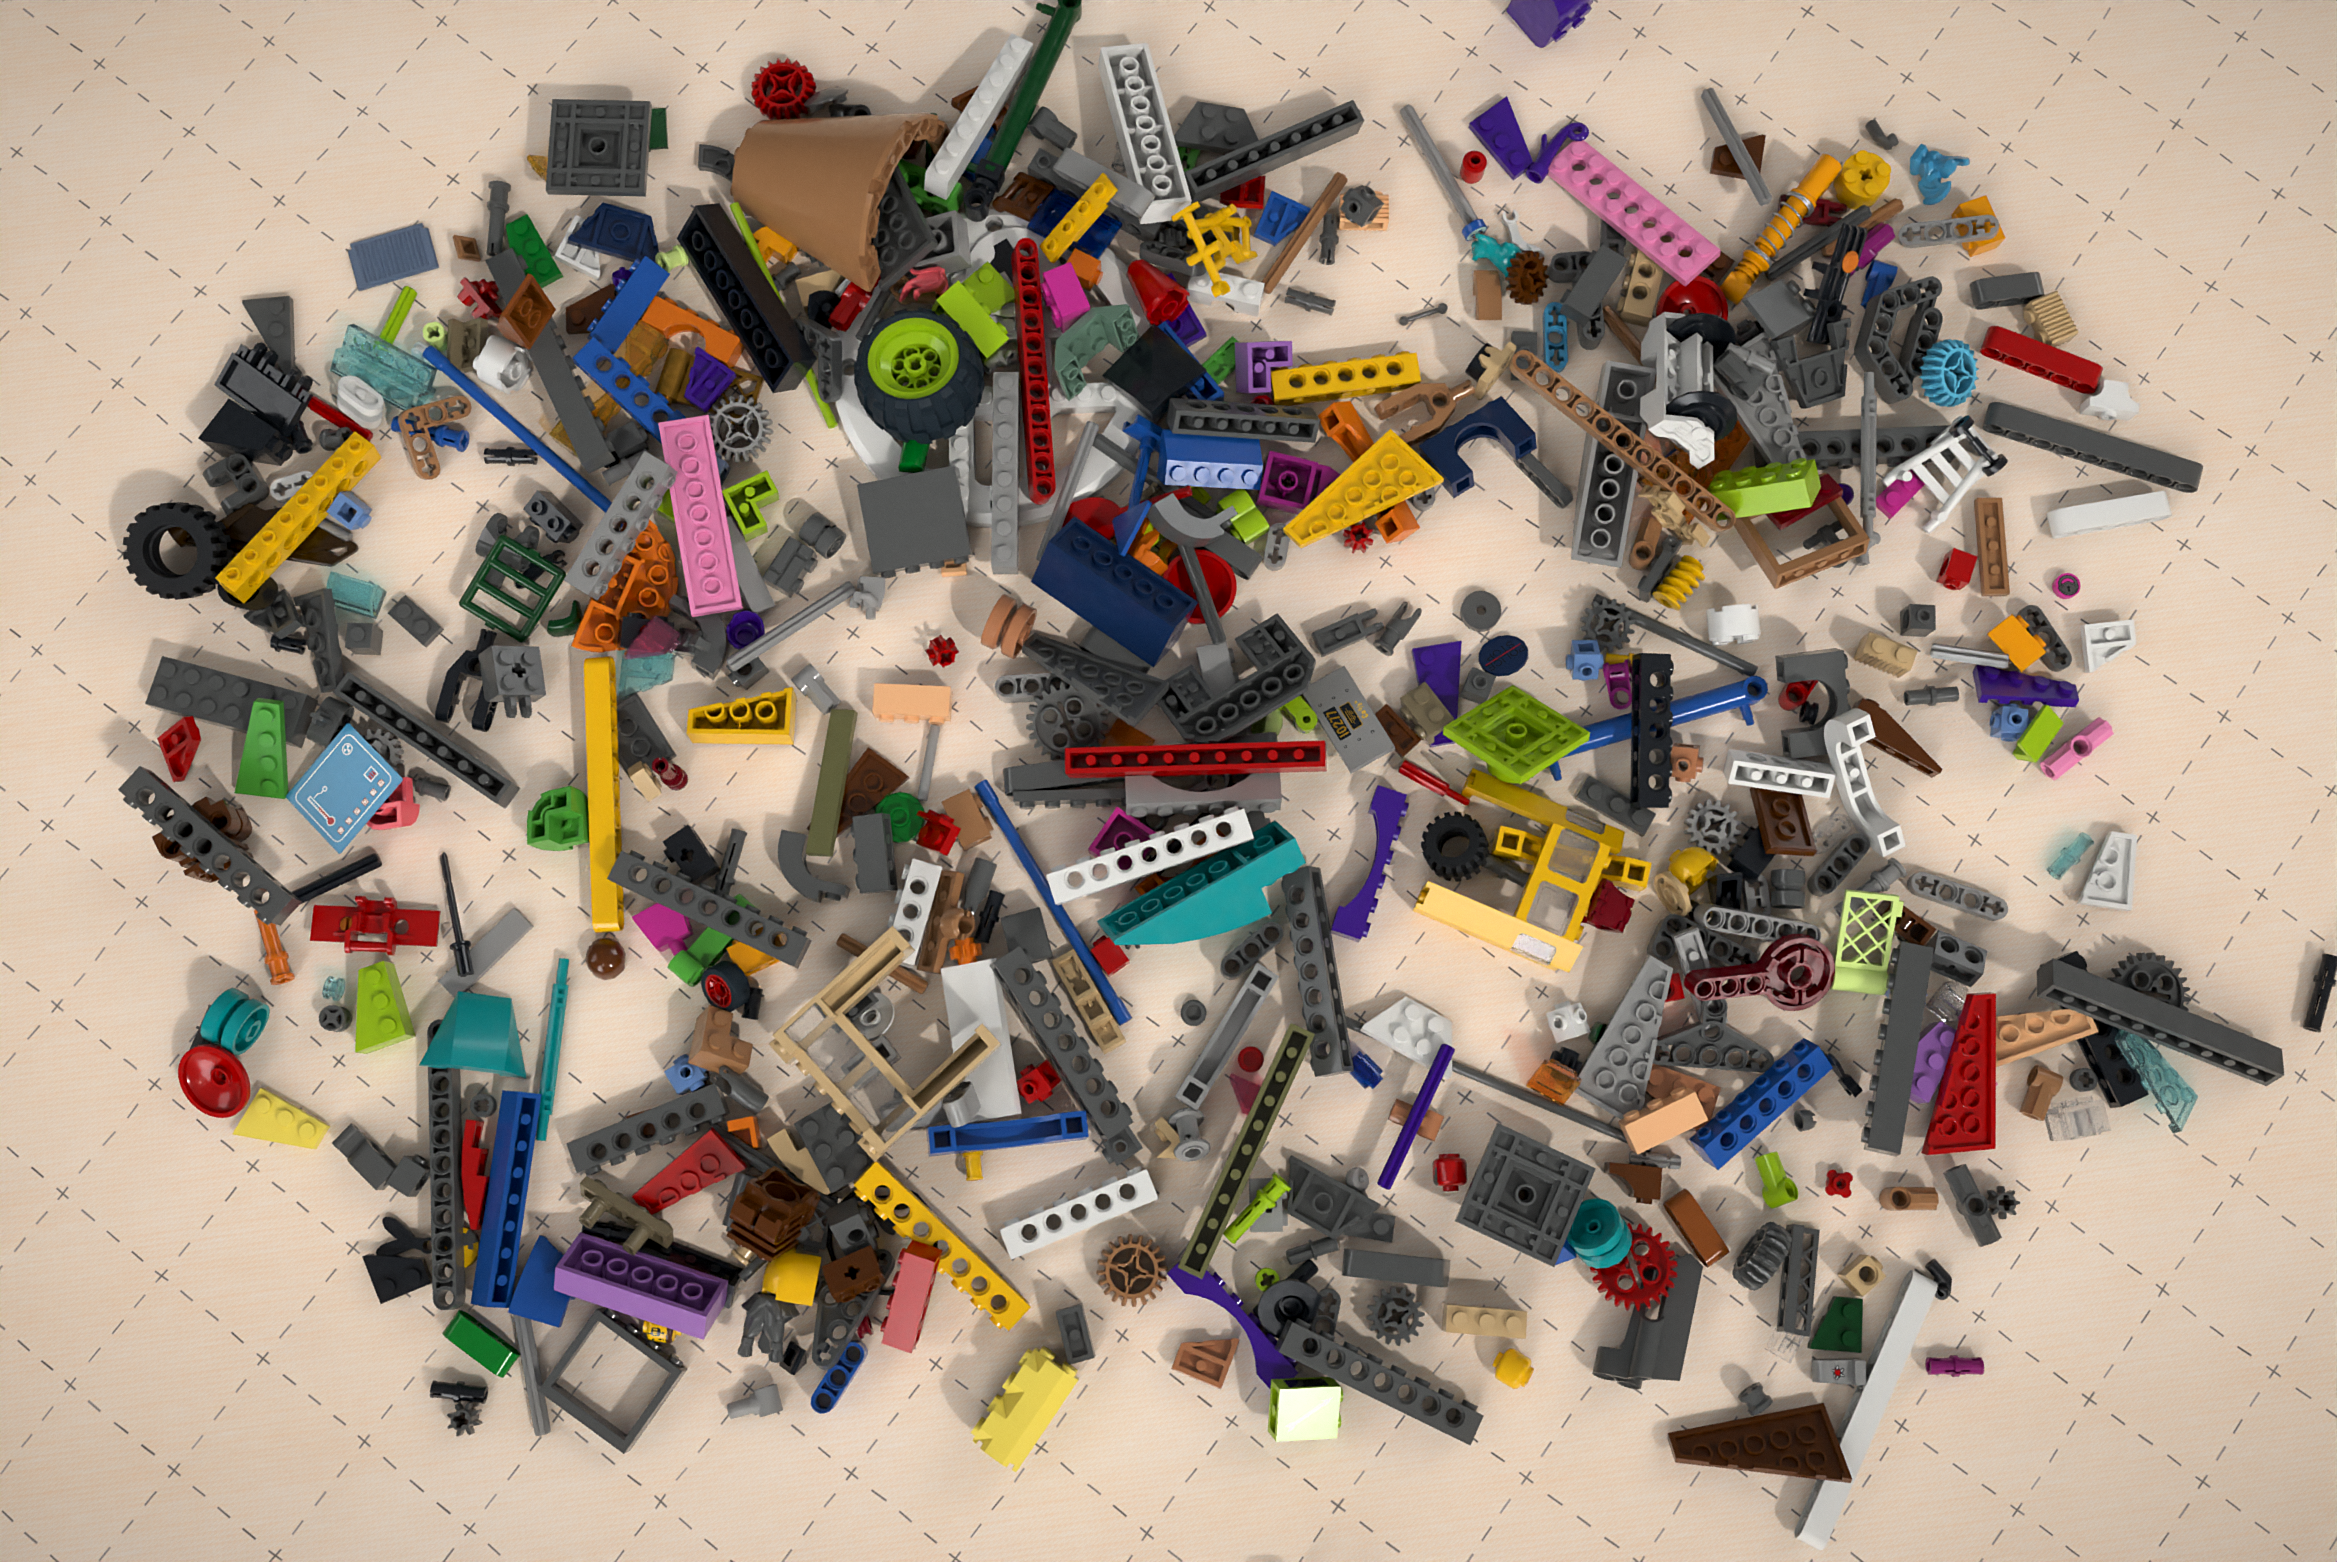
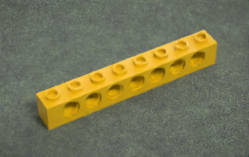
M354 431L215 577L220 585L235 598L245 603L329 514L326 511L339 492L351 491L381 459L375 446Z
M878 1160L876 1162L873 1161L854 1181V1186L856 1187L854 1192L864 1202L869 1199L876 1206L873 1210L883 1220L889 1218L895 1224L893 1229L902 1238L908 1236L911 1240L933 1246L938 1240L947 1242L948 1248L941 1254L937 1271L942 1275L945 1272L953 1278L951 1284L961 1293L966 1290L972 1296L970 1299L971 1303L980 1311L985 1308L992 1315L989 1319L999 1329L1004 1326L1010 1331L1031 1308L1030 1303L881 1162ZM880 1185H885L890 1189L889 1196L884 1199L878 1198L875 1195V1189ZM904 1203L908 1205L910 1210L906 1216L900 1217L895 1214L894 1208L898 1204ZM918 1222H925L929 1226L928 1231L923 1235H918L913 1230L914 1225ZM958 1258L965 1259L967 1261L966 1268L962 1271H956L952 1267L954 1260ZM981 1276L986 1279V1284L983 1288L975 1289L971 1285L975 1277ZM1003 1295L1005 1303L1002 1306L995 1307L991 1304L993 1296Z

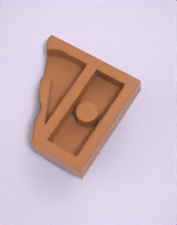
M1239 1339L1181 1343L1171 1369L1221 1389Z

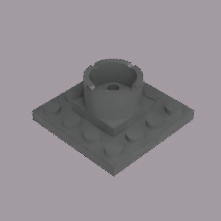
M552 99L546 176L547 194L646 197L652 115L651 102Z
M1497 1123L1455 1222L1549 1266L1555 1267L1596 1168ZM1520 1190L1525 1192V1198L1522 1200L1518 1196Z

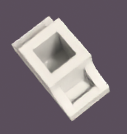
M2104 379L2097 385L2093 396H2090L2080 404V414L2101 417L2102 420L2107 421L2115 419L2129 421L2139 413L2140 403L2130 398L2128 393L2129 383Z

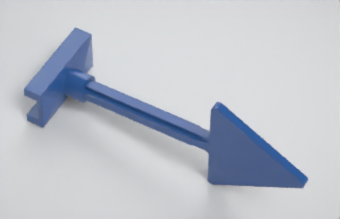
M1139 414L1135 417L1134 423L1125 422L1122 430L1140 442L1139 449L1141 450L1129 498L1128 510L1112 520L1118 551L1123 557L1126 555L1152 505V502L1149 500L1140 504L1151 453L1154 450L1159 453L1162 428Z

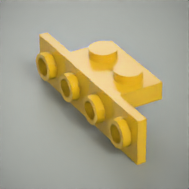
M1105 173L1098 177L1039 245L1051 263L1054 264L1073 241L1077 242L1105 211L1108 207L1107 203L1118 191Z

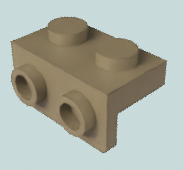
M481 317L466 322L456 319L448 320L447 358L460 371L467 373L476 370L473 368V361L480 355L488 339V320Z
M1426 682L1400 698L1401 714L1406 721L1411 720L1414 723L1416 734L1421 740L1426 739L1430 745L1435 742L1434 736L1441 733L1444 726L1455 720Z

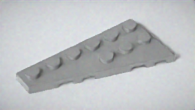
M1649 954L1585 1060L1579 1074H1577L1569 1087L1571 1091L1620 1119H1623V1115L1632 1110L1640 1111L1642 1106H1644L1645 1092L1658 1041L1657 1036L1663 1018V1008L1667 999L1673 971L1672 967Z

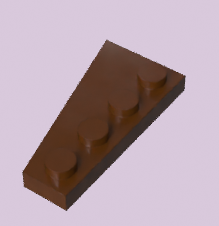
M869 747L847 774L836 838L851 827L854 816L867 814L887 795L889 796L910 779L909 776Z

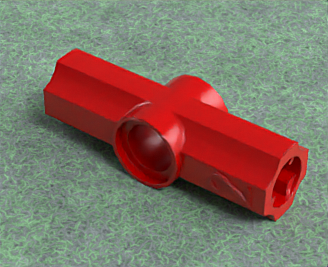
M880 275L871 292L863 290L853 282L849 283L840 297L839 304L828 319L831 326L843 332L849 329L858 313L863 311L873 296L872 292L879 284Z

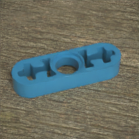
M1552 302L1546 306L1542 315L1544 363L1555 372L1560 373L1568 362L1567 317L1560 313L1563 305L1558 302ZM1552 310L1558 315L1556 325L1553 326V315H1549ZM1556 332L1560 334L1562 341L1560 343H1552L1548 335ZM1555 350H1558L1557 360L1561 361L1558 366L1551 361Z

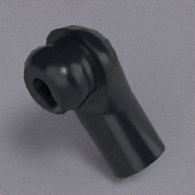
M1932 1259L1926 1264L1925 1268L1934 1276V1281L1938 1283L1935 1297L1939 1300H1945L1951 1293L1952 1277L1936 1259Z

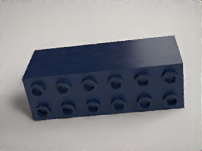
M1075 516L1049 540L1031 580L1034 585L1153 668L1177 643L1198 604L1192 597L1130 554L1126 553L1124 557L1121 556L1117 545Z

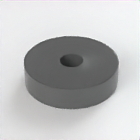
M1475 591L1464 599L1460 608V616L1465 626L1476 632H1485L1492 629L1499 621L1501 605L1493 594L1486 591ZM1477 608H1482V609H1484L1485 614H1484V615H1479V614L1477 613L1476 609H1477Z

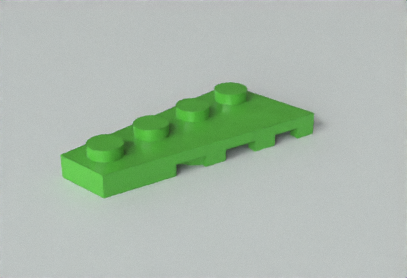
M257 698L253 702L234 793L285 799L289 793L284 701Z

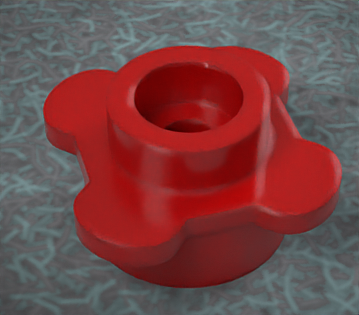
M1829 1170L1826 1174L1825 1192L1830 1196L1838 1194L1843 1198L1850 1197L1852 1193L1850 1190V1182L1853 1180L1852 1174L1849 1172L1837 1173L1836 1170ZM1838 1181L1841 1182V1186H1837Z

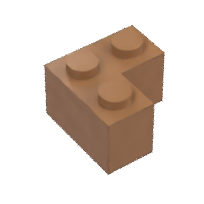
M709 1005L696 1018L688 1059L689 1064L718 1074L719 1068L723 1065L740 1075L749 1067L753 1044L729 1036L733 1013Z

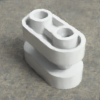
M356 376L342 377L338 382V408L363 428L374 429L379 427L382 423L383 397Z

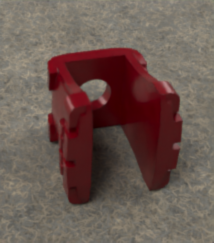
M1585 876L1581 877L1579 883L1583 882ZM1602 878L1590 899L1591 904L1587 917L1584 916L1581 923L1592 925L1603 931L1623 933L1631 917L1632 910L1630 909L1633 908L1635 900L1619 891L1612 881ZM1573 892V897H1570L1567 906L1569 908L1567 919L1577 897V894Z

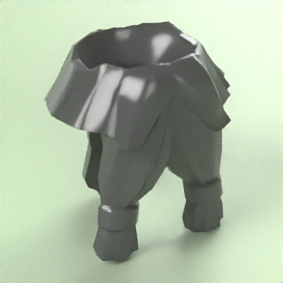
M761 1291L755 1292L741 1305L747 1311V1316L737 1354L741 1355V1357L752 1356L754 1337L762 1331L758 1341V1348L761 1350V1353L769 1354L768 1358L771 1362H783L782 1341L784 1324L800 1315L795 1304L775 1300L776 1294L762 1293Z

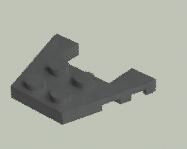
M1850 318L1827 324L1830 350L1799 360L1794 335L1770 341L1801 409L1811 408L1845 396L1847 364H1844L1845 350L1849 349V340H1846L1847 328L1851 327Z

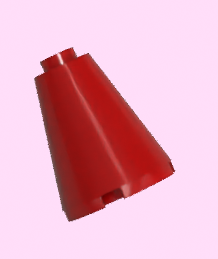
M1144 259L1135 260L1130 263L1126 275L1148 322L1151 325L1155 324L1158 326L1166 320L1170 322L1176 320L1189 303L1186 298L1190 294L1186 288Z

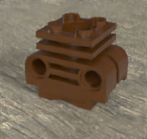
M204 797L192 805L243 851L246 852L249 849L248 845L242 842L251 835L252 824L243 807L235 809L227 805L223 799L215 802L209 797ZM170 815L167 819L170 820L173 815ZM190 826L186 831L187 837L190 836L193 831L192 826ZM161 832L152 836L162 857L178 862L181 867L187 868L183 871L185 876L209 883L220 879L214 873L210 875L199 867L201 862L194 857L192 859L180 850L182 845L176 840L174 842L168 840ZM211 842L206 845L205 853L211 850ZM246 852L250 857L254 858L252 853ZM230 858L224 863L225 870L231 865Z
M773 1166L760 1177H754L749 1180L744 1191L736 1196L730 1212V1218L734 1221L730 1225L732 1229L728 1231L726 1236L734 1240L738 1246L749 1249L757 1254L760 1259L771 1263L797 1245L799 1241L797 1238L802 1233L800 1229L805 1227L811 1220L821 1196L817 1194L818 1191L814 1188L794 1181L785 1171Z

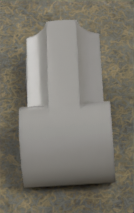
M808 664L791 679L805 697L808 696L824 715L830 713L831 709H835L841 702L825 684L824 678L812 664Z

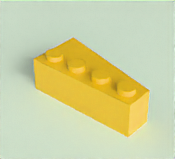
M793 687L784 688V691L775 693L770 691L746 699L743 697L729 703L722 704L720 702L688 709L687 735L692 743L794 745L796 694Z

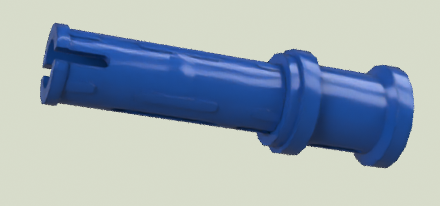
M395 416L391 423V429L394 432L402 433L398 423L399 416ZM405 419L406 424H411L414 430L409 432V435L422 433L421 429L415 430L413 425L415 421ZM447 425L427 428L431 441H435V444L440 447H453L459 452H464L468 447L469 432L467 430L457 431L449 429Z

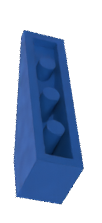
M1166 321L1158 325L1164 333L1199 363ZM1208 372L1185 393L1188 399L1224 401V392Z

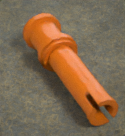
M256 916L267 953L264 962L266 965H269L272 979H270L271 985H280L295 979L294 973L290 972L287 962L289 955L282 949L276 925L273 923L267 925Z

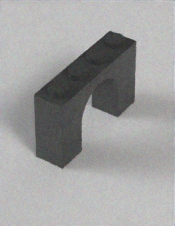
M1837 648L1776 655L1777 681L1792 683L1817 680L1825 687L1829 696L1828 710L1818 723L1810 727L1781 730L1783 755L1793 759L1828 754L1824 740L1825 724L1830 719L1851 710L1847 694L1850 692V684L1848 679H1846L1845 669L1848 667L1847 655L1844 653V650Z

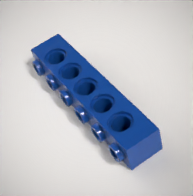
M593 337L573 357L574 364L662 444L659 425L653 419L655 414H666L668 417L667 421L685 419L686 417L679 410L673 411L667 406L669 401L661 393H653L648 388L650 386L649 382L640 374L636 377L630 371L632 367L622 357L617 359L611 353L613 349L604 340L598 341ZM603 360L611 363V368L607 371H601L597 368L598 363ZM620 378H626L630 381V385L625 389L617 387L616 382ZM644 395L649 399V402L645 406H639L635 403L636 397Z
M1803 1038L1795 1043L1792 1049L1784 1056L1776 1060L1766 1072L1757 1077L1748 1088L1739 1093L1731 1103L1720 1110L1705 1126L1698 1129L1696 1134L1689 1140L1702 1159L1719 1170L1833 1069L1832 1065L1818 1045Z

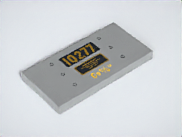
M1345 666L1310 684L1308 690L1302 694L1308 705L1316 713L1320 725L1351 774L1395 750L1394 744Z

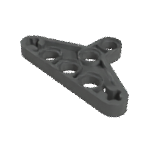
M1719 999L1721 1001V1008L1718 1011H1709V1001H1702L1700 1020L1698 1022L1657 1037V1046L1662 1051L1670 1052L1671 1059H1669L1667 1053H1659L1658 1057L1655 1058L1654 1056L1653 1064L1762 1073L1766 1072L1774 1064V1057L1766 1048L1726 1025L1727 1002L1725 999ZM1710 1024H1716L1719 1028L1718 1033L1713 1037H1708L1705 1034V1029ZM1682 1047L1690 1050V1055L1685 1060H1679L1676 1057L1677 1051ZM1707 1049H1712L1716 1052V1057L1711 1062H1705L1702 1059V1055ZM1733 1051H1738L1742 1054V1058L1737 1064H1731L1728 1061L1729 1054ZM1763 1054L1767 1058L1766 1061H1762L1761 1065H1759L1755 1060H1748V1055L1751 1058H1760V1055Z
M879 1249L876 1251L880 1260L885 1258L888 1262L886 1266L881 1265L887 1280L895 1267V1260L889 1251ZM818 1275L813 1302L818 1304L812 1359L820 1369L828 1370L837 1364L885 1283L881 1284L874 1291L857 1294L849 1302L829 1304L825 1301L826 1294L830 1292L826 1279ZM851 1303H860L861 1309L858 1314L851 1316L847 1313V1308ZM838 1326H845L847 1331L845 1336L841 1339H835L833 1337L834 1329ZM829 1338V1340L838 1347L835 1349L834 1346H830L827 1342H825L826 1339ZM828 1352L831 1357L829 1360L824 1359L822 1361L820 1354Z

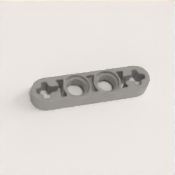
M1992 215L1909 223L1901 227L1898 236L1901 245L1906 248L1992 239L1999 232V222ZM1985 222H1990L1991 226H1995L1990 229L1989 233H1985L1984 229H1976L1977 235H1972V223H1976V228L1984 227ZM1957 225H1967L1969 228L1968 233L1965 236H1957L1954 233ZM1939 227L1943 230V234L1938 239H1932L1928 235L1930 229ZM1925 228V240L1921 241V235L1914 236L1913 241H1908L1907 237H1903L1907 235L1909 230H1912L1913 234H1921V229Z
M1926 872L1913 874L1907 881L1908 890L1915 896L1989 921L2002 919L2008 913V905L2004 899ZM1922 878L1923 884L1928 886H1934L1932 889L1924 887L1919 890V885L1916 884L1915 881L1920 880ZM1942 885L1950 888L1951 897L1949 899H1944L1940 896L1939 889ZM1966 894H1971L1975 897L1976 904L1973 908L1964 904V896ZM1996 903V908L2000 911L1993 915L1992 909L1981 907L1983 904L1990 906Z

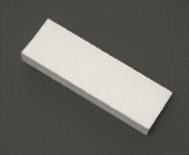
M997 958L941 968L953 1053L976 1033L974 1030L981 1024L1002 1044L962 1081L972 1082L981 1108L969 1123L1022 1114L1002 985L989 966Z

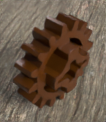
M1522 250V252L1516 253V258L1510 259L1512 266L1506 268L1509 272V275L1505 277V280L1509 281L1506 290H1511L1509 297L1515 299V303L1532 305V303L1538 302V297L1544 296L1542 289L1547 288L1545 282L1549 275L1545 274L1548 265H1543L1545 258L1539 257V252Z

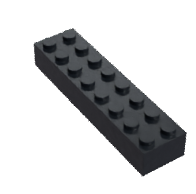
M720 203L696 205L680 231L677 240L739 337L772 393L796 390L817 360L815 354Z

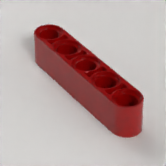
M1999 326L1988 328L1980 349L1981 354L1990 359L2083 394L2095 393L2103 371V367L2095 362Z

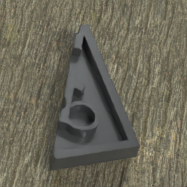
M290 296L242 300V304L270 351L273 350L279 355L277 363L285 375L288 374L292 368H295L293 299Z

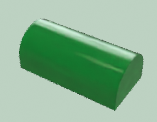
M910 440L908 443L903 442L898 465L899 472H923L930 444H920L916 440Z

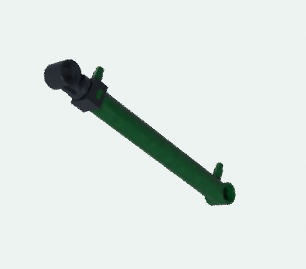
M1058 0L1056 8L1047 4H1036V10L1051 16V19L985 159L981 158L979 164L969 162L966 167V171L975 174V180L963 198L965 215L969 220L980 222L988 216L989 206L996 192L999 193L1004 183L1007 167L1075 23L1081 18L1082 0ZM975 203L981 204L980 206H977V207L972 206V205L975 204Z

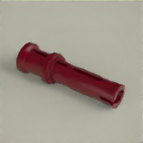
M658 757L652 762L653 771L660 776L661 781L670 789L678 791L685 788L688 783V775L681 767L676 764H670L663 757L662 760Z

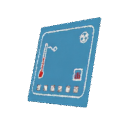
M347 723L289 791L286 798L340 854L403 781V778L350 723Z

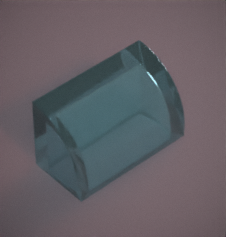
M332 571L326 585V589H332L336 608L377 620L387 593L379 585Z

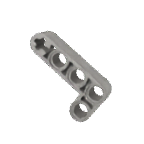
M972 1082L960 1083L908 1130L949 1120L951 1127L954 1128L971 1122L981 1108ZM903 1098L890 1101L880 1107L879 1111L883 1121L905 1102ZM912 1108L909 1109L888 1129V1133L896 1134L917 1113Z

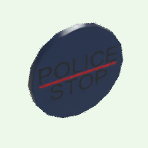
M1510 635L1498 636L1489 640L1482 646L1479 652L1481 668L1485 672L1498 677L1509 676L1518 672L1525 666L1528 660V647L1525 642L1518 637Z

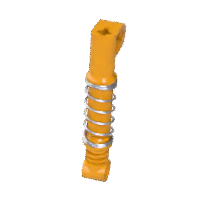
M1822 154L1798 187L1791 189L1786 194L1787 201L1780 202L1782 208L1778 213H1772L1774 217L1772 221L1764 223L1766 228L1761 234H1756L1757 240L1754 242L1755 245L1748 244L1738 266L1734 268V271L1728 275L1720 286L1725 297L1735 305L1740 303L1752 284L1759 277V274L1767 271L1772 266L1771 260L1778 258V251L1786 247L1787 239L1794 237V229L1800 228L1803 225L1802 219L1811 215L1816 207L1817 199L1826 192L1835 180L1842 166L1834 157L1828 154Z

